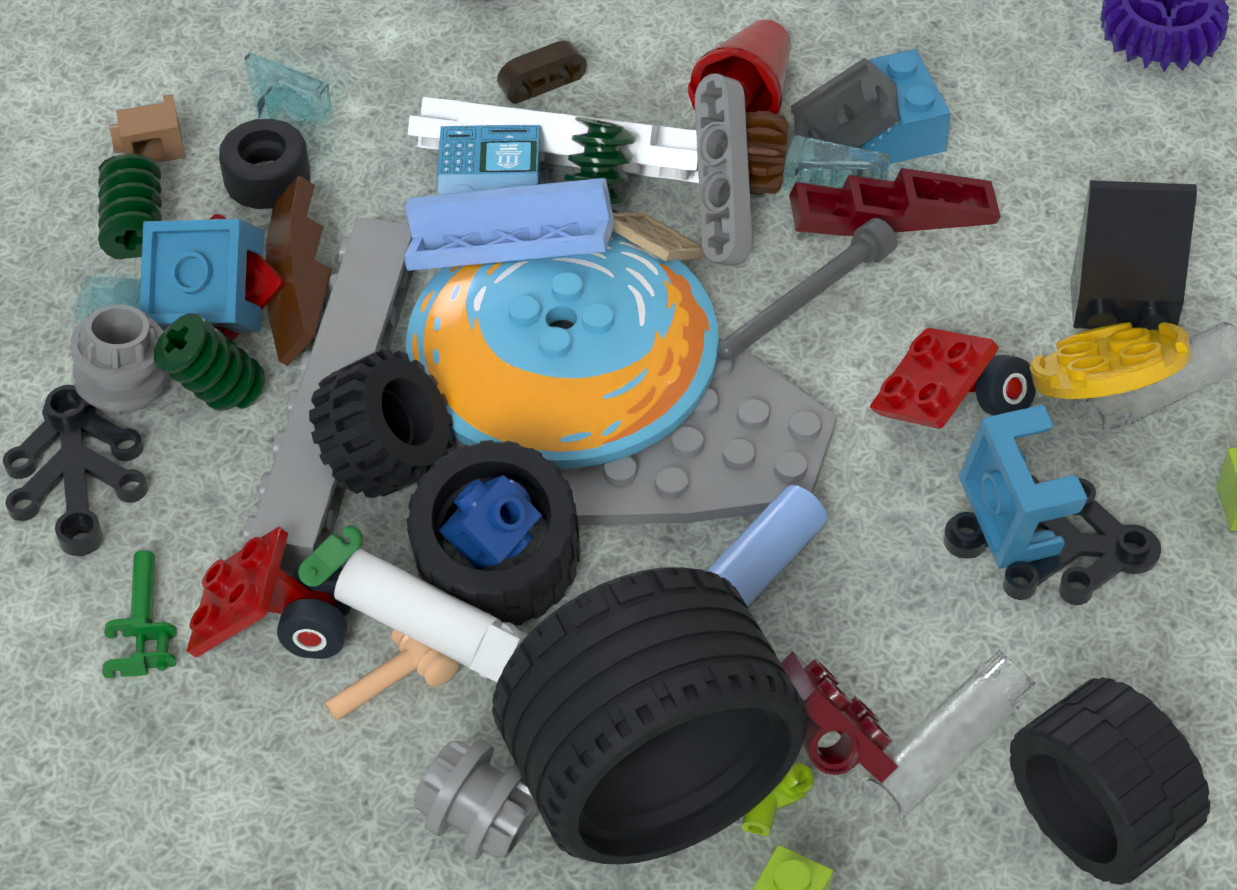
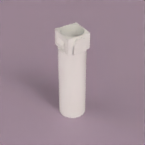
M362 549L356 551L350 557L336 583L335 599L480 673L479 676L489 678L495 682L498 681L515 649L528 635L517 629L514 624L501 622L498 618Z

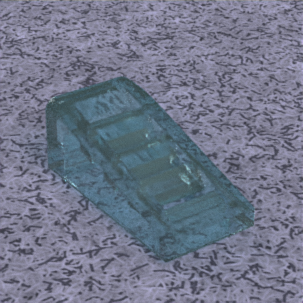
M795 135L785 161L784 191L791 192L795 182L842 188L848 175L888 181L890 154ZM863 170H872L871 176L863 175Z

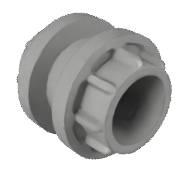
M122 304L107 305L93 310L89 317L80 322L71 337V353L74 361L73 381L80 397L101 411L115 415H125L138 409H145L147 404L155 400L164 389L166 383V372L157 368L154 362V348L158 338L163 333L158 323L150 318L146 312Z
M478 739L471 746L462 741H450L443 747L428 768L414 796L415 808L427 815L425 829L437 836H441L450 825H453L467 834L462 851L468 856L478 860L482 853L486 852L494 858H507L538 811L533 797L516 763L506 774L489 764L494 752L493 746L482 739Z

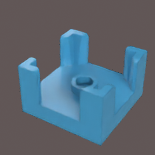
M241 219L143 222L139 310L146 312L150 318L156 321L163 332L176 319L188 313L199 314L201 318L209 321L213 326H220L233 332H260L261 308L245 300L247 251L256 255H263L265 231Z
M1044 405L982 418L958 476L999 569L1006 568L1018 561L1031 562L1060 555L1065 545L1063 537H1056L1051 530L1034 533L1038 523L1077 514L1083 509L1088 499L1076 476H1067L1037 484L1032 479L1025 463L1026 456L1023 450H1019L1015 439L1047 432L1052 429L1053 423Z

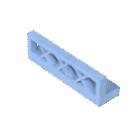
M606 178L409 198L405 205V210L413 239L407 249L404 260L407 271L606 252L615 225Z

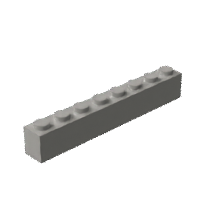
M356 217L350 237L344 236L339 252L340 268L338 274L332 273L330 275L327 286L328 304L325 312H320L312 350H305L300 369L302 381L299 390H292L289 395L287 404L288 422L285 431L279 430L275 436L273 445L274 464L271 473L265 472L262 475L259 486L260 506L257 515H250L248 517L244 531V545L252 538H261L277 527H281L288 532L280 569L284 572L293 573L333 532L347 484L345 481L339 483L331 475L332 468L329 464L324 465L319 457L321 450L318 444H314L311 432L315 431L314 425L309 422V410L315 408L311 398L313 392L320 389L318 383L332 372L371 353L390 349L414 270L407 271L404 256L413 239L410 226L407 223Z

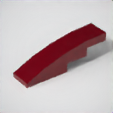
M906 168L900 169L895 181L848 175L842 188L795 182L789 194L796 232L853 236L855 230L871 218L882 219L896 233L996 224L1001 217L992 181Z

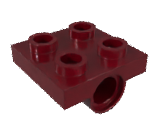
M792 651L781 664L807 708L808 726L802 745L812 763L818 770L830 775L847 773L860 763L880 783H883L899 766L887 749L893 740L877 724L879 722L877 716L858 697L854 696L850 700L837 686L839 681L821 662L814 658L807 665ZM836 731L841 735L838 742L834 745L818 747L819 740L826 733Z

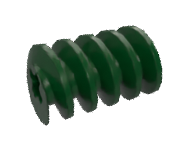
M576 117L575 121L587 127L588 130L587 133L572 135L571 140L584 147V151L568 155V160L581 168L580 172L565 174L564 180L569 182L606 178L611 205L622 203L625 195L612 186L626 183L629 176L616 166L629 164L633 156L621 149L620 146L633 144L636 141V136L621 125L596 119ZM612 208L613 213H619L618 211Z
M126 154L112 156L104 160L98 167L99 245L108 256L117 260L142 257L143 222L162 221L160 210L162 206L160 196L162 191L160 183L161 170L153 159L144 155Z
M188 313L176 319L158 338L154 348V362L157 368L168 373L173 380L181 383L185 389L193 392L198 399L206 402L209 407L216 411H226L235 406L245 409L254 404L262 393L265 383V371L260 362L250 357L245 350L239 348L235 342L226 338L221 331L215 329L209 321L201 318L199 314Z

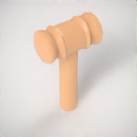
M393 629L391 639L394 644L399 646L401 653L325 701L324 705L333 718L338 721L416 669L429 686H441L455 676L459 669V662Z

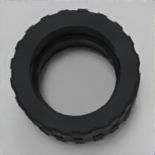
M486 440L469 446L466 444L433 463L434 466L427 473H424L417 482L418 487L415 493L411 494L408 505L410 512L407 518V532L419 577L423 581L498 618L501 622H510L515 626L523 625V622L533 618L537 619L544 615L546 610L552 605H557L565 596L564 592L569 585H572L576 577L577 563L580 562L581 554L576 503H574L573 491L569 482L562 477L561 470L552 461L549 462L545 459L542 453L537 450L520 446L519 443L511 441L493 442V440ZM504 475L508 480L515 481L528 492L531 498L530 503L546 521L548 531L546 537L531 556L512 567L487 571L464 566L445 552L443 547L444 536L439 530L459 508L454 501L470 483L476 479L484 483Z
M1104 677L1088 680L1020 729L1014 735V739L1010 744L1011 771H1013L1017 790L1020 792L1029 813L1032 814L1043 833L1084 872L1092 874L1093 877L1101 881H1110L1112 884L1123 885L1125 882L1130 883L1205 825L1207 815L1210 814V800L1208 798L1210 794L1208 783L1205 780L1203 768L1198 758L1194 755L1185 736L1180 733L1167 714L1153 704V701L1147 696L1134 690L1133 687Z

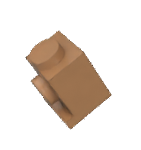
M173 94L164 95L163 103L116 110L118 123L109 125L114 152H124V155H144L153 159L156 163L185 158Z

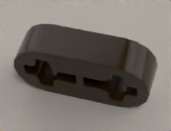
M558 41L508 61L499 71L497 83L509 101L513 104H518L580 80L586 72L587 62L572 42Z

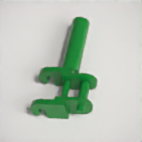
M349 525L343 529V534L350 539V543H347L342 536L336 533L331 534L302 562L298 573L300 580L305 585L314 587L322 584L361 547L363 536L357 527Z
M141 550L133 555L130 618L110 620L105 624L104 630L107 638H116L117 631H122L123 637L135 636L136 653L131 654L130 658L111 659L104 662L102 674L105 678H114L115 671H120L121 677L141 676L148 674V668H158L159 671H165L166 667H174L176 665V657L168 653L169 639L177 636L176 626L167 622L152 623L155 555L151 551ZM146 640H157L156 652L144 653V643Z

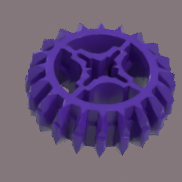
M1104 0L1100 21H1102L1101 28H1103L1105 33L1104 40L1112 41L1113 52L1126 50L1127 62L1139 56L1143 58L1142 61L1145 69L1152 61L1160 62L1163 72L1168 68L1170 62H1175L1176 66L1183 71L1189 60L1200 66L1206 56L1213 58L1215 51L1218 49V46H1221L1226 36L1229 6L1225 0Z

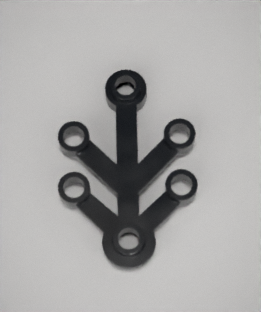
M63 385L52 390L46 397L42 410L45 421L20 446L11 448L5 453L3 464L6 473L14 479L27 478L37 469L36 458L59 437L61 449L22 488L15 489L9 493L5 504L9 515L14 520H30L39 513L42 498L64 477L66 512L58 518L55 524V532L60 547L65 553L72 556H84L95 551L103 539L98 517L89 510L86 473L114 488L118 499L126 503L141 500L146 495L148 486L142 472L135 469L127 470L84 446L82 432L110 445L112 455L120 461H131L140 456L143 451V443L140 434L136 430L130 428L122 429L97 415L96 407L82 399L74 385ZM69 409H76L70 413H64ZM130 440L135 442L130 448H118V445L124 441ZM17 459H29V461L21 467L11 466L12 463ZM128 482L140 483L133 490L126 491L122 489L123 485ZM21 500L32 501L26 508H14L15 504ZM79 533H88L85 537L72 539Z
M1031 475L1035 484L1040 483L1036 477ZM1078 478L1088 499L1083 509L1073 515H1080L1099 534L1082 533L1065 517L1039 522L1038 525L1043 529H1036L1034 533L1051 530L1056 537H1063L1065 545L1060 555L1031 561L1030 563L1018 561L1010 564L1005 571L1003 589L1013 599L1026 600L1035 594L1038 585L1078 557H1101L1087 569L1077 566L1070 567L1062 574L1059 586V594L1062 599L1072 605H1083L1092 598L1093 591L1121 571L1128 574H1140L1154 568L1161 554L1160 542L1153 532L1143 526L1134 524L1122 525L1095 501L1096 489L1094 485L1086 479ZM961 512L947 522L943 541L946 549L952 555L963 559H971L981 555L986 547H989L974 513ZM970 528L974 530L975 533L965 534L962 533L959 529ZM1126 543H1135L1140 545L1141 548L1132 549ZM1022 577L1027 579L1029 583L1018 584L1013 581V578ZM1077 582L1084 585L1085 588L1074 589L1069 584Z

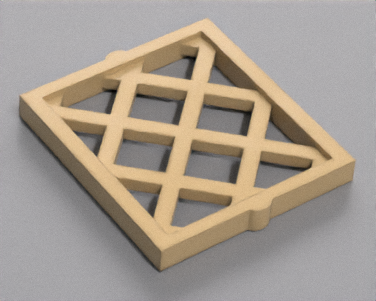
M644 212L613 213L615 222L614 232L664 261H675L677 259L694 260L702 259L705 256L701 245Z

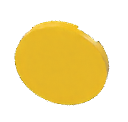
M1127 322L1083 331L1057 341V351L1044 358L1043 355L1034 357L1030 364L1033 385L1043 395L1062 399L1104 397L1140 389L1174 375L1190 362L1192 350L1189 335L1183 328L1166 322L1158 325L1159 330L1132 328V324Z

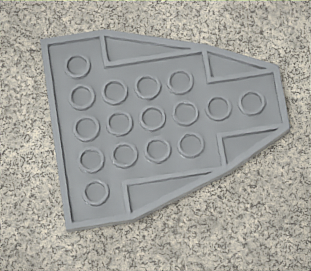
M557 320L549 326L565 330L571 328L574 323L567 320ZM743 351L731 360H725L718 354L714 376L707 393L692 414L672 433L650 447L625 458L600 465L560 469L561 475L565 480H568L573 491L578 525L692 523L762 513L790 485L800 486L810 493H814L836 427L837 415L750 353ZM454 437L453 447L447 449L448 453L454 452L456 448L465 444ZM540 517L533 526H547V524Z

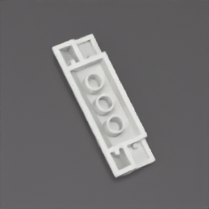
M423 97L421 116L410 115L408 135L418 136L417 147L439 150L440 126L540 125V163L571 167L579 166L569 161L568 155L584 151V147L571 140L572 135L587 133L588 130L587 127L575 121V118L583 117L621 125L636 136V141L633 144L620 146L621 149L630 153L633 157L629 164L617 165L618 169L627 174L699 183L696 130Z

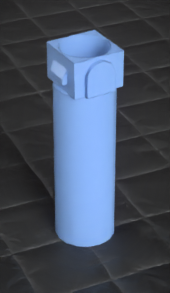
M790 485L786 487L706 571L716 573L720 577L729 580L732 586L736 587L747 607H749L826 525L828 518L823 505L812 493L800 486Z

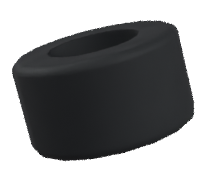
M272 118L254 119L242 123L228 132L220 144L219 162L224 186L229 196L242 206L254 209H273L274 203L298 175L310 182V165L306 142L300 131L288 122ZM262 161H274L268 164L256 165V163Z

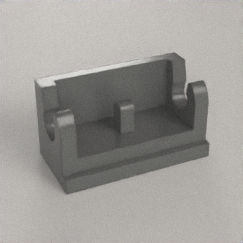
M866 58L861 59L791 105V113L794 115L795 138L798 145L802 147L811 139L814 146L813 155L815 162L818 165H830L899 122L896 83Z

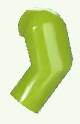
M794 762L779 785L755 808L744 815L742 822L743 831L769 836L776 810L801 800L812 789L814 774L810 767L801 762Z

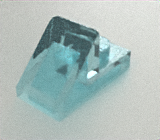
M251 52L244 57L257 119H275L284 110L296 121L304 122L309 120L323 126L333 115L328 83Z

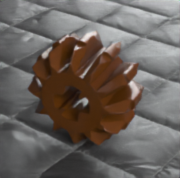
M757 110V112H745L750 194H776L783 182L788 122L784 115H775L770 111Z

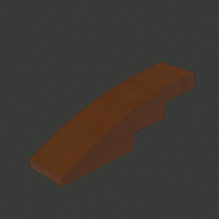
M299 175L274 203L266 239V262L285 281L284 287L267 305L278 360L286 366H289L314 338L332 271L331 268L315 260L323 226L306 217L315 185Z

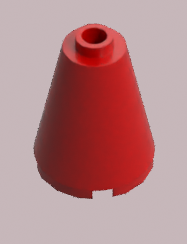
M758 20L704 54L696 62L692 70L691 80L688 83V95L693 109L695 110V93L699 83L709 74L717 73L740 82L744 90L745 112H757V110L770 111L772 114L777 115L782 103L791 47L790 36L786 29L772 20Z

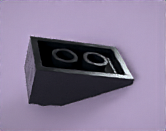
M1089 181L1070 282L1073 328L1090 330L1127 322L1132 324V328H1146L1148 330H1159L1158 325L1163 322L1178 326L1185 296L1197 198L1196 184Z

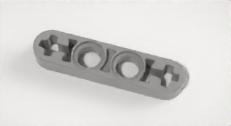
M716 73L704 77L695 93L702 247L708 260L718 264L737 266L745 261L752 247L745 96L739 81ZM726 133L728 147L723 156L718 158L716 145L719 138ZM728 181L731 188L730 197L726 204L721 206L718 199L719 191L722 185Z

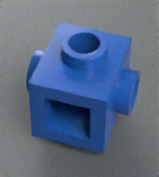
M504 475L484 483L476 479L456 497L454 503L459 508L440 528L439 532L475 569L480 570L501 563L505 557L511 559L519 554L532 540L533 535L529 530L542 515L530 503L531 498L528 492L515 481L508 480Z

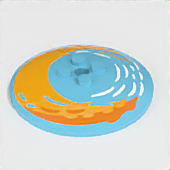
M612 231L606 252L443 267L430 280L418 298L409 320L406 335V353L410 361L417 359L423 364L426 374H432L438 382L437 388L441 395L445 394L448 405H446L447 412L452 415L453 426L450 427V433L453 437L468 446L486 440H493V442H516L520 446L528 449L533 448L542 453L545 459L549 462L552 461L559 469L581 468L616 461L638 453L672 433L692 414L707 393L717 365L719 345L718 324L713 305L707 292L689 268L679 259L664 261ZM557 320H567L574 323L571 328L565 330L549 326Z

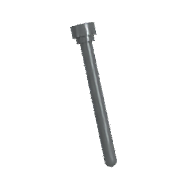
M871 218L855 230L850 247L722 340L718 345L719 356L725 360L735 358L862 262L870 263L874 261L877 263L895 251L897 247V238L893 229L879 218Z

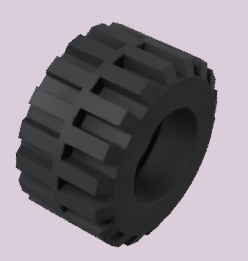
M390 349L371 353L324 377L318 383L320 389L313 392L311 402L315 408L309 410V422L314 425L315 431L311 432L314 444H318L321 450L319 457L324 465L329 464L332 468L331 475L339 483L345 481L348 490L355 494L363 492L365 497L376 498L380 495L384 497L417 483L421 476L434 466L433 463L443 455H449L447 449L453 447L454 437L450 433L453 420L452 415L447 412L446 405H448L445 394L441 395L437 388L438 382L432 374H426L424 365L417 359L410 361L408 354L397 351L392 353Z

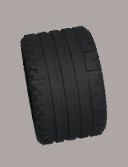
M684 567L655 568L620 576L578 595L559 607L540 622L515 649L497 681L492 699V714L495 723L554 842L557 843L562 851L567 852L572 857L601 864L622 865L664 857L693 846L735 823L763 801L783 780L800 752L808 726V712L804 701L736 587L732 586L729 580L720 577L716 573Z

